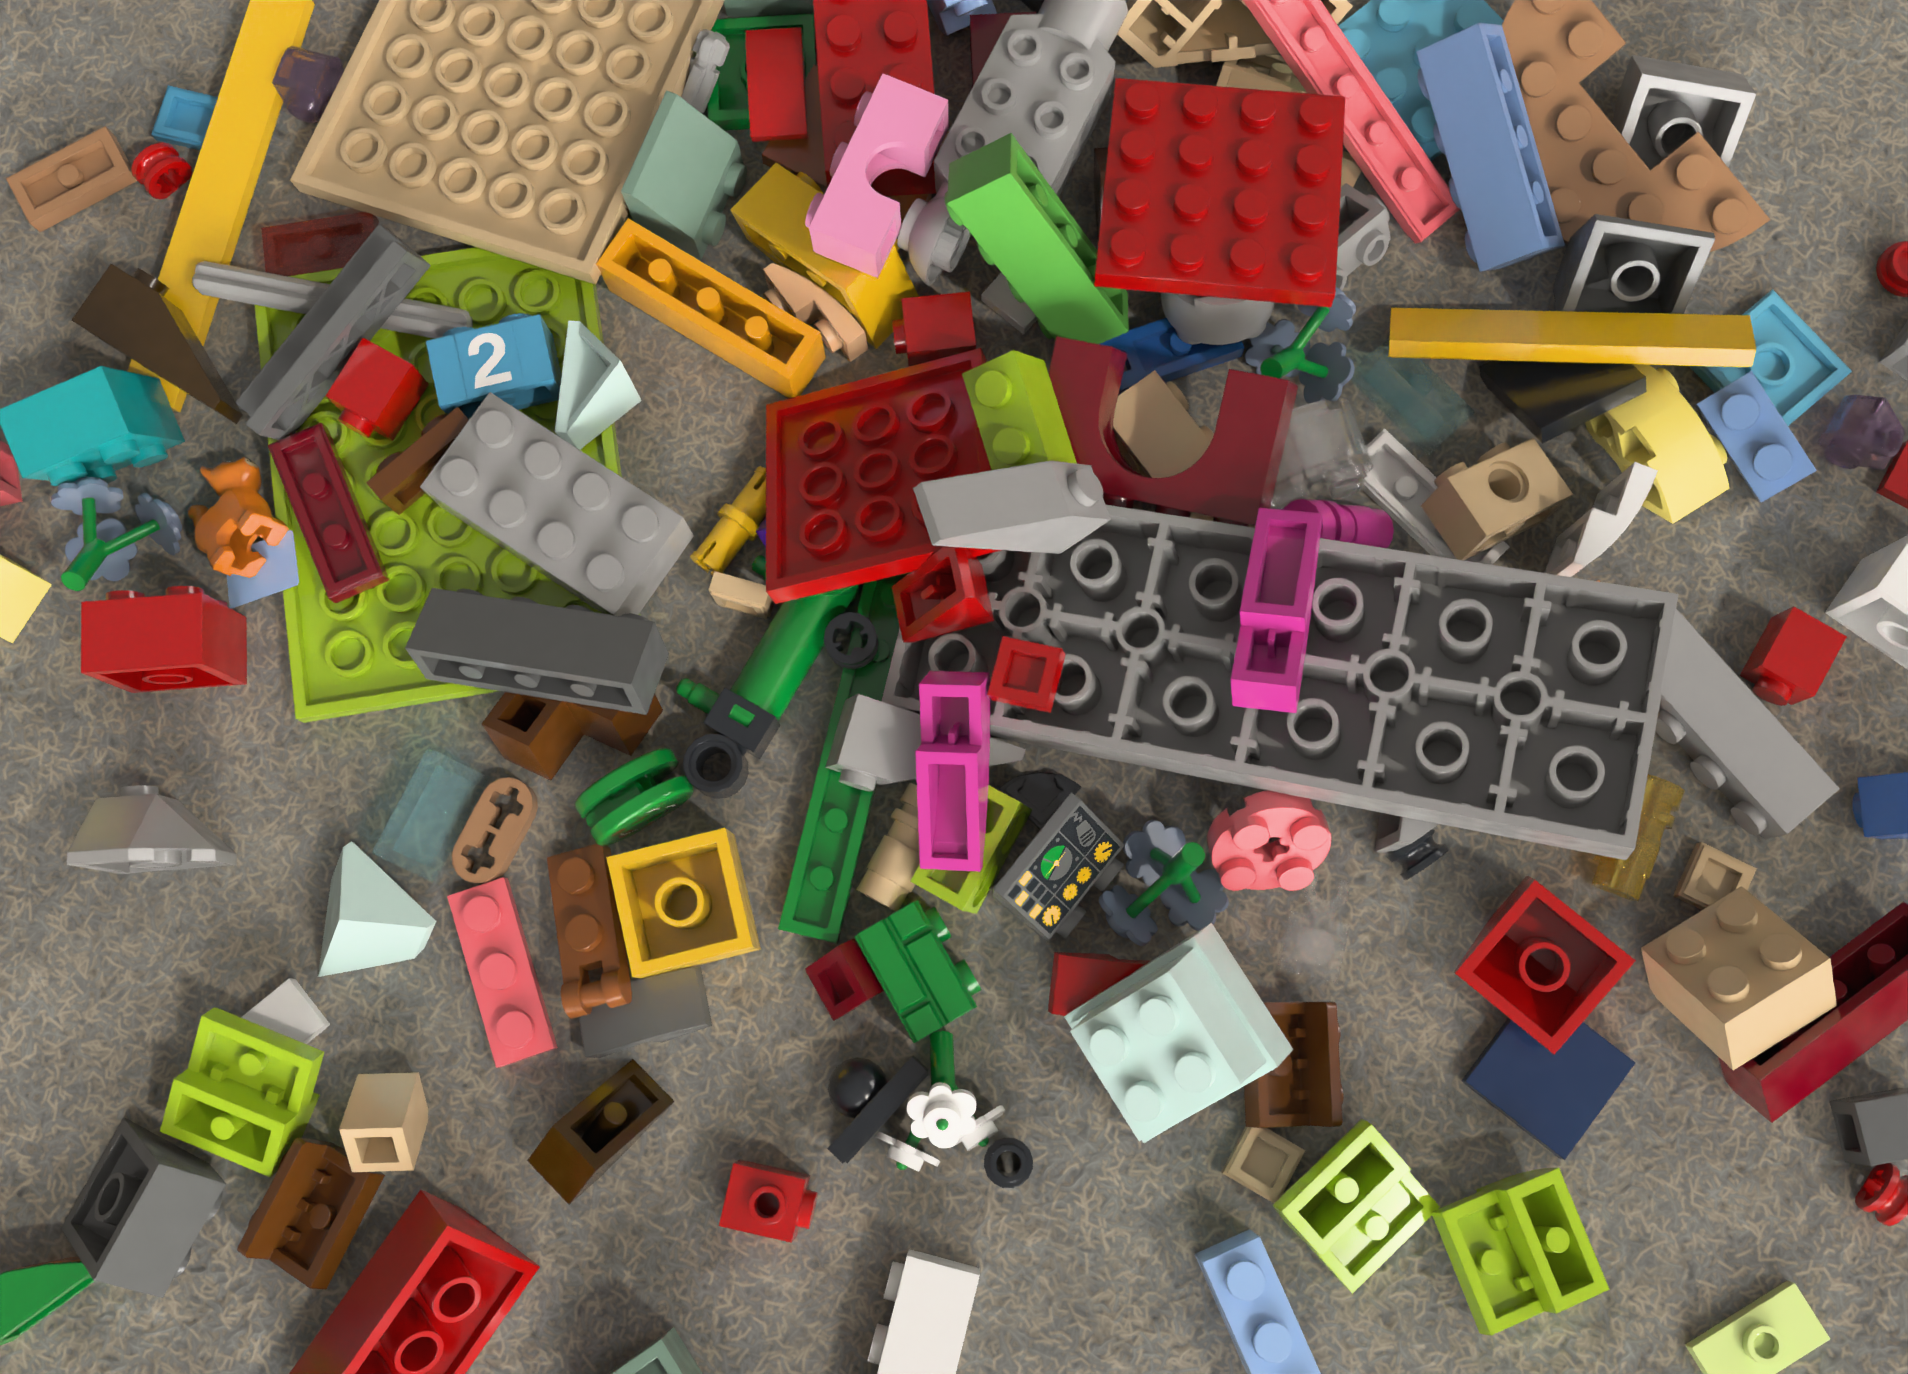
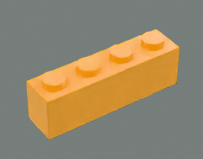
M629 218L596 263L610 292L787 398L801 396L826 358L821 332Z

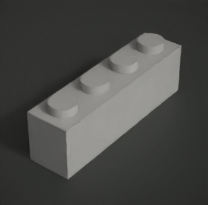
M1676 609L1655 732L1670 744L1678 743L1693 759L1690 763L1693 774L1708 788L1713 790L1720 789L1734 805L1731 809V814L1745 831L1755 836L1760 834L1764 840L1786 835L1840 788Z

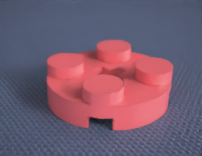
M1262 791L1245 797L1246 807L1237 810L1230 817L1226 808L1213 820L1207 835V845L1211 861L1219 874L1223 887L1232 891L1243 889L1266 890L1278 887L1288 891H1295L1305 888L1313 881V870L1324 861L1331 846V833L1326 818L1321 809L1319 811L1313 808L1309 798L1273 791ZM1272 837H1278V838H1279V839H1277L1276 841L1267 844V842L1269 841V838H1272Z

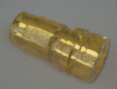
M1648 774L1635 850L1627 860L1595 854L1593 861L1599 864L1591 883L1592 886L1627 900H1640L1646 880L1650 879L1662 846L1660 842L1665 829H1672L1675 817L1671 815V811H1679L1685 794L1683 788Z

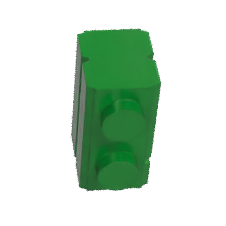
M918 900L914 901L854 936L913 1043L918 1042L977 1007L972 996L982 989L965 959L955 964L951 961L942 943L952 938L935 906L924 912Z

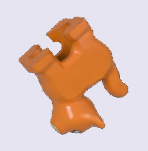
M242 457L237 461H223L214 468L202 466L200 468L202 476L220 498L211 508H207L204 505H192L187 511L195 527V544L199 550L207 554L208 561L213 570L229 576L232 574L248 578L256 576L267 560L259 552L252 551L251 546L259 536L265 540L267 545L277 546L286 532L289 531V528L283 521L273 517L267 501L258 493L261 488L262 478L260 469L254 461Z

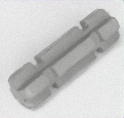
M703 29L698 33L692 49L697 54L690 59L689 77L681 96L682 99L701 113H704L720 74L716 67L724 64L730 49L725 36L707 29Z

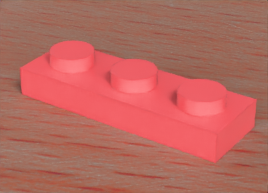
M502 877L447 896L496 1068L557 1049L556 1040L508 878Z

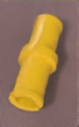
M762 466L756 468L754 475L732 504L725 503L717 513L720 520L698 549L690 555L691 559L708 573L711 569L712 576L714 571L724 573L748 539L754 541L758 536L756 530L766 516V468Z

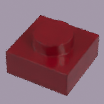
M854 938L837 946L805 968L807 975L833 1021L855 1010L884 991Z

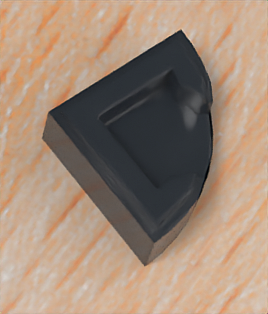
M1037 772L1030 773V775L1017 776L999 788V791L1033 809L1028 819L1041 830L1072 792L1076 795L1082 787L1066 776Z

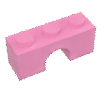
M882 74L873 93L866 91L863 94L854 118V125L857 128L849 144L841 142L838 146L830 167V176L833 178L825 195L817 193L814 196L805 220V225L810 231L813 251L876 278L879 277L901 228L900 202L877 193L871 187V184L877 176L891 169H904L926 177L949 128L948 99L886 74Z

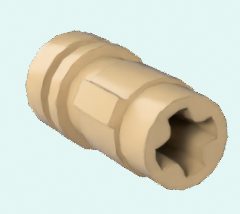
M909 783L900 799V802L904 804L902 809L895 808L891 819L895 822L887 836L884 835L866 867L868 870L856 889L894 912L900 909L908 893H911L915 887V884L910 881L920 864L917 785Z

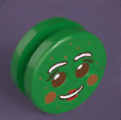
M662 748L643 754L609 772L578 796L575 801V807L583 819L586 817L588 826L592 828L590 833L599 846H608L631 837L679 808L692 796L694 787L686 776L675 777L658 785L656 784L668 776L679 764L672 750Z

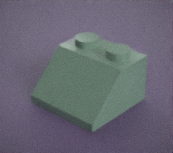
M666 91L621 193L634 222L689 255L701 260L708 244L716 246L723 235L726 224V215L722 213L729 196L737 198L740 195L747 177V166L743 163L739 144L735 138L679 95Z

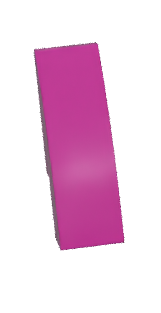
M1268 508L1258 509L1240 606V631L1231 674L1233 706L1297 713L1313 602L1322 513Z
M929 671L919 683L921 744L915 752L920 869L980 872L983 867L990 758V698L987 696L990 686V672Z

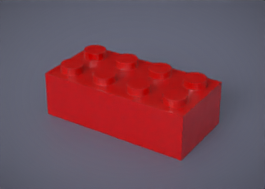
M813 0L827 188L833 178L830 176L833 156L841 142L849 144L857 128L854 125V118L858 104L866 91L874 92L882 74L934 94L927 0ZM934 160L926 177L904 169H891L877 176L872 182L871 187L883 196L936 193Z

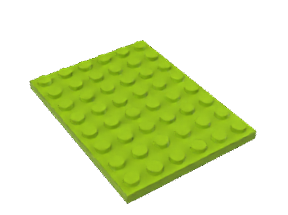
M477 247L421 256L431 266L405 297L406 299L464 309L472 317V328L475 329L499 324L502 318L512 314L524 313L531 316L540 314L553 335L561 375L568 320L580 321L604 344L595 284ZM343 268L288 277L331 284ZM254 305L261 370L306 314ZM380 328L370 340L372 343L413 364L429 383L393 441L373 431L369 438H366L342 424L338 420L342 411L326 396L296 431L298 433L319 423H323L329 429L389 581L338 603H334L328 598L269 450L275 518L283 521L289 530H292L294 533L299 583L297 586L283 590L295 719L303 723L499 692L497 690L426 679L405 649L432 588L449 591L471 589L489 597L509 600L513 597H524L542 605L566 608L569 605H578L595 613H601L441 508L428 494L425 493L398 515L367 485L366 482L376 475L378 466L385 458L393 453L405 451L421 437L424 427L432 419L445 414L438 404L426 341L435 338ZM559 400L519 409L520 412L556 434L555 426ZM614 422L580 449V451L622 477ZM268 437V445L279 441Z

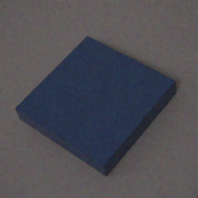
M1508 1017L1461 1081L1555 1156L1565 1160L1630 1072L1635 1062L1584 1022L1554 1055Z

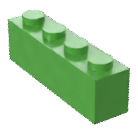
M1012 133L949 163L948 191L944 195L949 215L957 225H964L976 239L984 260L989 265L995 264L1006 277L1015 299L1020 303L1025 302L1037 316L1041 331L1048 339L1054 338L1056 340V336L1100 344L1129 332L1128 292L1126 289L1094 287L1097 249Z

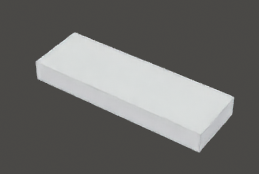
M1384 428L1342 471L1430 555L1456 559L1421 507L1437 489L1434 483L1436 477ZM1503 541L1464 561L1492 565L1510 547Z

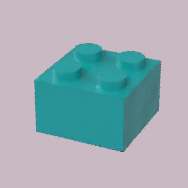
M105 366L94 368L0 409V426L22 478L50 481L52 486L72 483L84 477H96L109 484L117 479L116 470L133 464V467L139 468L163 461L168 457L167 449L185 442L159 378Z

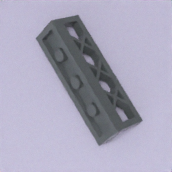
M379 223L235 403L251 416L245 424L258 435L277 440L295 434L326 396L362 338L369 341L373 338L431 265L393 232Z

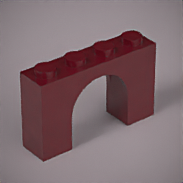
M1056 336L1049 377L1077 464L1091 465L1094 474L1102 485L1103 499L1106 505L1133 509L1134 501L1138 500L1156 504L1155 512L1190 518L1191 512L1213 516L1214 522L1249 527V524L1256 525L1259 508L1270 509L1298 390L1296 384L1286 379L1229 369L1215 432L1205 453L1195 464L1181 473L1164 478H1148L1137 472L1126 462L1118 449L1114 436L1113 419L1127 354L1111 346Z

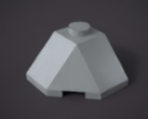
M138 785L121 787L120 797L96 798L67 851V865L116 874L237 866V854L179 800L159 795V787Z

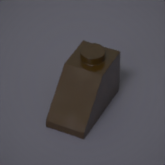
M632 1059L557 1121L527 1161L570 1205L597 1181L675 1101Z

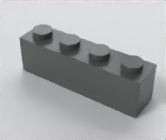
M432 588L405 647L424 677L429 680L644 715L648 713L669 655L655 621H649L640 615L627 613L615 616L595 613L578 605H569L566 608L542 605L524 597H513L510 600L484 596L471 589L449 591Z

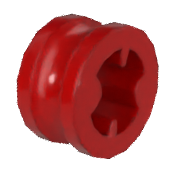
M165 142L155 143L146 147L137 155L131 167L132 175L135 179L145 186V190L153 198L160 200L169 197L190 180L192 176V167L184 158L179 157V153L171 144Z
M1891 1162L1876 1165L1855 1197L1857 1207L1864 1212L1870 1213L1875 1211L1876 1219L1885 1226L1899 1223L1908 1215V1175L1900 1177L1899 1169Z

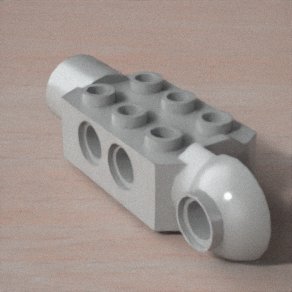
M1044 0L1038 14L1010 16L934 159L935 189L937 194L931 202L920 198L916 199L909 208L899 231L897 246L908 251L909 259L915 272L928 286L933 284L943 270L947 272L954 270L964 253L971 235L964 225L959 226L953 221L945 205L944 195L948 191L949 163L1012 133L1056 195L1060 196L1111 97L1116 62L1108 51L1127 16L1128 8L1125 0Z

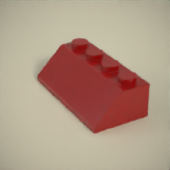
M420 1190L289 1374H466L540 1266L462 1208Z

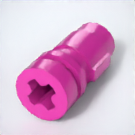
M1315 499L1293 500L1283 508V510L1322 513L1320 538L1381 548H1388L1393 539V522L1389 514L1381 509L1362 505H1343L1329 500Z

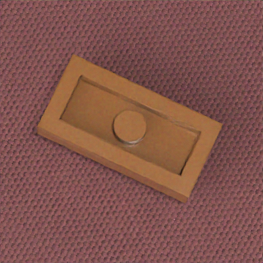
M106 126L6 178L28 222L39 232L137 182L132 175V166L116 136Z

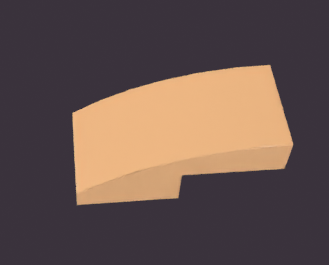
M771 263L763 269L769 289L763 293L765 300L807 325L819 320L813 325L814 329L821 332L823 344L831 353L841 349L849 362H851L868 350L864 329L825 290L807 278L777 264Z

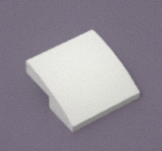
M1634 462L1597 494L1593 508L1557 537L1545 573L1572 577L1608 549L1625 531L1640 510L1652 487L1658 470Z

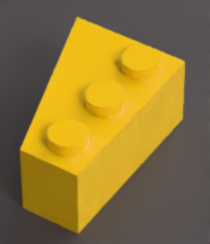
M775 163L730 211L747 240L774 263L807 278L837 300L848 312L857 318L860 326L866 333L867 342L877 349L892 334V320L903 319L901 298L919 297L898 253L900 248L897 246V239L878 278L815 253L813 251L810 231L805 225V220L814 196L817 193L823 194V192L807 174L799 172L797 175H794L778 163Z

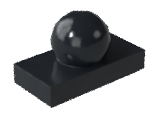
M913 1055L887 1083L886 1075L880 1066L869 1059L856 1057L845 1060L838 1065L829 1079L828 1093L830 1101L838 1112L848 1118H854V1120L827 1149L842 1164L844 1162L848 1164L929 1075L927 1072L929 1069Z

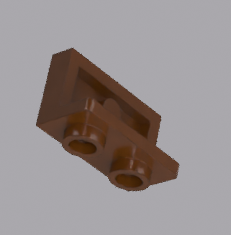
M1333 1001L1263 1002L1293 1050L1277 1068L1244 1086L1246 1127H1340L1343 1123L1342 1104L1344 1093L1340 1077L1339 1042L1341 1032L1336 1003Z
M297 1137L282 1158L270 1187L249 1221L248 1228L238 1245L237 1251L247 1258L270 1260L310 1289L326 1290L385 1174L380 1171L352 1172L344 1148L332 1142Z

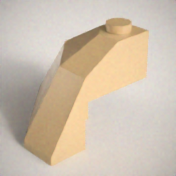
M1128 0L1126 3L1128 13L1117 33L1119 37L1154 68L1178 66V64L1219 62L1280 54L1243 0ZM1321 0L1337 24L1353 7L1347 0Z

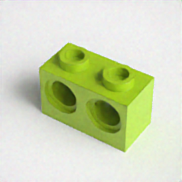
M988 785L986 834L981 871L920 869L919 864L910 882L962 911L977 914L1033 809Z

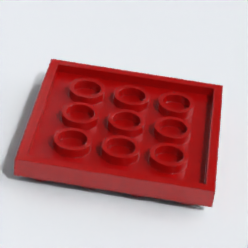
M1116 78L1094 287L1332 307L1336 292L1346 97Z
M981 348L766 405V592L775 604L917 571L929 557L944 547L932 545L913 488L925 481L992 470L962 373L988 362ZM969 548L973 557L1002 551Z

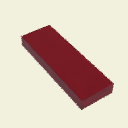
M319 423L269 444L268 448L328 598L334 603H338L389 581L329 429L323 423Z

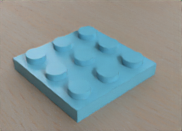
M1370 0L1341 23L1339 28L1430 161H1433L1442 152L1439 150L1434 138L1433 127L1436 119L1431 102L1423 95L1418 83V70L1421 67L1416 52L1477 23L1502 25L1504 20L1484 0Z

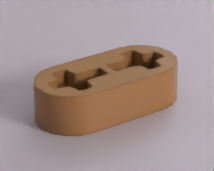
M507 777L495 780L483 791L452 852V865L461 878L465 881L481 885L501 878L508 870L537 813L538 802L532 788L518 779ZM514 789L518 790L519 793L516 800L524 805L522 812L518 816L509 813L505 817L500 829L495 828L502 813V809L495 805L496 799L500 794L510 796ZM493 833L496 836L489 847L488 854L495 858L494 864L491 868L481 866L475 874L471 871L474 861L467 857L471 847L483 848L490 834Z

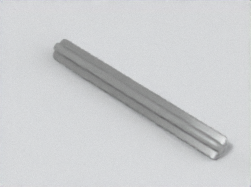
M203 261L196 265L195 274L192 278L193 287L198 289L202 295L302 314L308 313L330 285ZM404 298L381 328L436 339L441 338L450 329L472 327L473 319L469 312L464 309Z

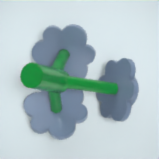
M1336 287L1332 307L1297 304L1298 309L1303 314L1311 316L1300 332H1294L1295 327L1293 323L1287 319L1277 321L1274 326L1267 322L1262 334L1255 338H1249L1253 346H1250L1244 355L1245 361L1250 366L1256 367V374L1282 378L1284 375L1295 377L1299 374V381L1305 385L1304 399L1312 405H1320L1325 399L1328 401L1339 399L1342 394V387L1350 381L1354 373V363L1345 356L1346 347L1344 344L1333 342L1328 345L1319 342L1310 349L1309 340L1318 328L1326 332H1332L1335 328L1347 331L1353 324L1352 316L1356 312V306L1338 287Z
M84 477L72 483H63L57 487L58 492L51 496L53 507L61 510H72L74 514L82 515L83 522L77 528L78 537L69 540L65 546L66 557L71 563L62 574L61 581L71 590L81 591L90 580H96L101 576L110 581H119L127 576L130 570L129 560L134 558L138 552L135 542L148 535L158 545H161L168 554L175 555L180 552L178 541L181 540L180 532L182 531V525L177 513L168 503L162 502L159 499L153 500L147 493L139 495V504L135 505L136 515L142 525L128 532L124 523L118 519L109 518L99 524L96 523V512H116L121 508L120 500L123 499V490L116 487H108V483L102 479Z
M1157 820L1147 821L1143 826V831H1133L1123 841L1125 845L1123 851L1130 858L1126 863L1127 873L1133 878L1141 877L1149 888L1138 897L1135 894L1129 895L1123 887L1116 885L1110 891L1103 892L1099 897V903L1106 912V919L1110 927L1118 935L1129 938L1139 946H1145L1151 940V936L1158 930L1156 923L1149 917L1151 912L1147 906L1160 894L1163 905L1170 910L1168 916L1171 923L1175 926H1184L1188 923L1196 931L1201 930L1210 923L1214 925L1216 913L1224 911L1229 904L1227 895L1222 892L1224 887L1216 870L1208 869L1199 874L1195 871L1205 859L1204 849L1195 842L1185 844V835L1181 829L1176 826L1164 827Z

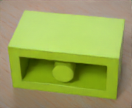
M1012 350L962 373L992 470L1045 461L1077 464L1044 360Z

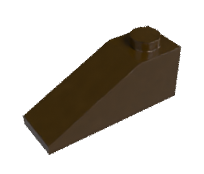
M110 264L72 318V321L237 424L243 414L184 313L164 297L169 288L139 268L131 276L115 265Z

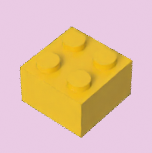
M727 828L606 857L632 977L646 978L761 950L735 835Z

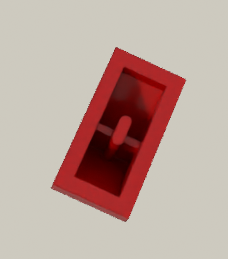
M944 546L929 557L917 571L910 572L892 586L903 643L917 642L994 621L982 564L976 557L972 556L969 548Z

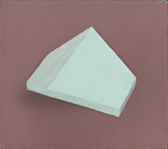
M568 320L555 433L580 450L642 400L621 360L580 321Z
M352 841L342 848L331 879L318 977L414 959L425 948L436 923L434 918Z

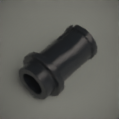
M1004 1137L996 1140L988 1147L984 1156V1168L987 1177L994 1184L1002 1188H1015L1022 1185L1029 1178L1033 1170V1157L1030 1149L1022 1141L1016 1138ZM1005 1151H1012L1019 1156V1164L1011 1173L1001 1170L996 1163L998 1156Z

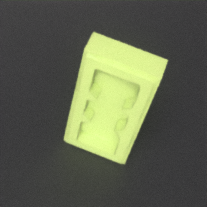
M1786 1281L1688 1342L1685 1346L1703 1374H1776L1830 1340V1337L1797 1285Z

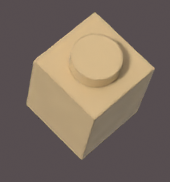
M419 1072L357 1075L339 1128L352 1172L414 1171L428 1123V1106Z

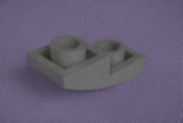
M695 966L631 981L632 1001L630 1004L615 1008L602 1004L592 1007L590 1014L579 1017L585 1057L602 1058L646 1042L663 1043L712 1026L701 967Z

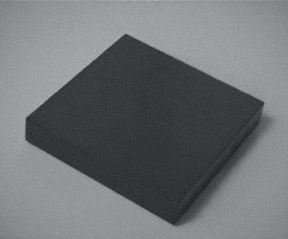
M1491 360L1479 366L1480 377L1486 387L1542 444L1647 392L1646 376L1632 364Z

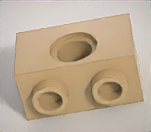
M1532 438L1510 448L1507 442L1501 443L1482 455L1477 460L1478 464L1469 468L1464 462L1450 467L1434 480L1437 489L1421 507L1456 559L1466 560L1544 522L1573 493L1539 444Z

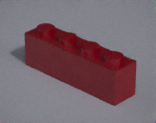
M1904 901L1829 957L1831 959L1836 1007L1735 1070H1732L1719 1058L1725 1081L1731 1089L1771 1123L1908 1020V904Z

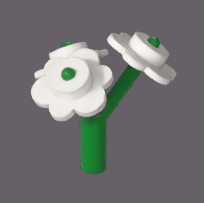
M938 1031L929 1036L931 1087L928 1092H917L908 1099L907 1112L913 1120L905 1143L879 1131L876 1135L877 1138L891 1145L886 1156L897 1161L896 1166L900 1170L910 1167L919 1172L924 1161L938 1167L940 1163L938 1159L917 1150L921 1138L929 1137L931 1143L939 1148H951L962 1141L968 1151L977 1145L981 1147L987 1146L989 1138L998 1132L993 1121L999 1118L1005 1111L1003 1105L996 1107L977 1119L974 1114L976 1110L975 1096L968 1090L959 1089L955 1083L953 1034L950 1032Z

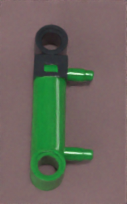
M759 555L755 558L751 567L754 572L763 576V579L766 581V557ZM864 583L783 602L730 690L724 687L721 694L705 685L695 683L688 678L680 680L676 687L677 694L687 699L689 704L708 714L703 723L711 732L715 733L706 734L695 739L687 748L683 759L684 772L688 781L700 792L714 799L728 798L738 793L745 785L749 774L745 753L747 752L759 760L761 759L780 727L779 720L825 645V629L832 619L845 612L850 602L854 601L861 593ZM716 753L729 755L731 758L729 773L719 781L705 780L703 776L705 761Z

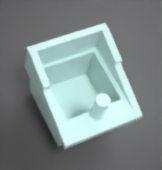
M1212 923L1064 1016L1072 1029L1070 1031L1138 1141L1142 1140L1143 1143L1277 1068L1293 1050Z

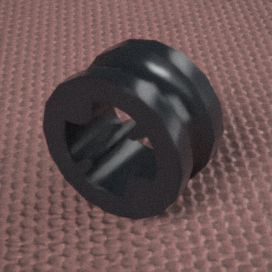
M847 612L839 614L830 621L824 635V643L828 655L835 664L845 669L855 670L865 667L874 659L878 651L879 641L875 627L867 617L860 613ZM852 627L860 628L862 630L860 631L862 640L868 639L865 648L855 647L851 655L841 653L843 647L841 642H836L837 636L839 634L849 635Z
M1434 829L1412 844L1390 852L1387 855L1390 862L1397 861L1402 865L1403 871L1400 875L1404 880H1408L1448 852L1449 849L1445 844H1437L1433 840Z

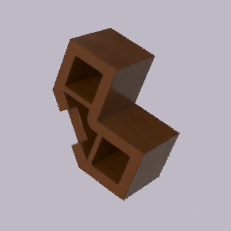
M505 692L481 725L504 759L551 781L583 735L632 756L663 709L655 694L647 715Z

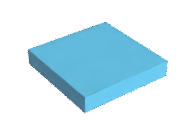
M1773 289L1742 314L1750 315L1756 353L1752 367L1689 366L1714 393L1752 371L1787 426L1852 372Z

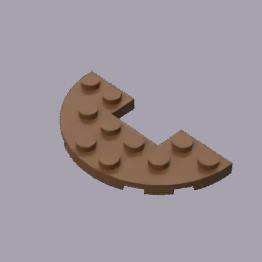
M1592 0L1514 1L1502 23V27L1565 243L1568 244L1570 237L1594 214L1712 232L1715 235V241L1710 252L1744 238L1770 221V218L1699 132L1691 136L1650 170L1584 90L1580 82L1626 44Z

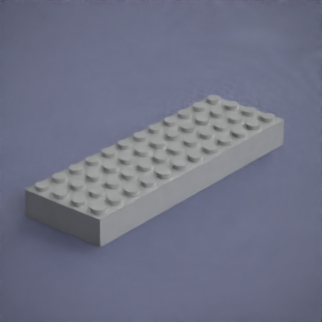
M1106 505L1111 520L1061 554L1002 550L976 556L983 567L994 621L908 643H903L899 628L882 702L920 714L919 683L929 671L990 672L991 682L1002 636L1063 649L1066 655L1051 713L990 699V737L1627 860L1635 850L1679 594L1320 538L1297 713L1237 707L1232 705L1231 674L1240 631V606L1255 528Z

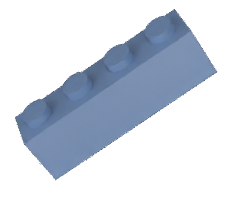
M1477 23L1417 51L1421 67L1418 70V83L1423 95L1432 105L1436 119L1433 127L1435 142L1439 150L1447 157L1452 175L1449 180L1450 194L1456 206L1462 209L1468 230L1465 234L1466 249L1470 258L1477 263L1479 272L1508 267L1565 246L1502 25Z

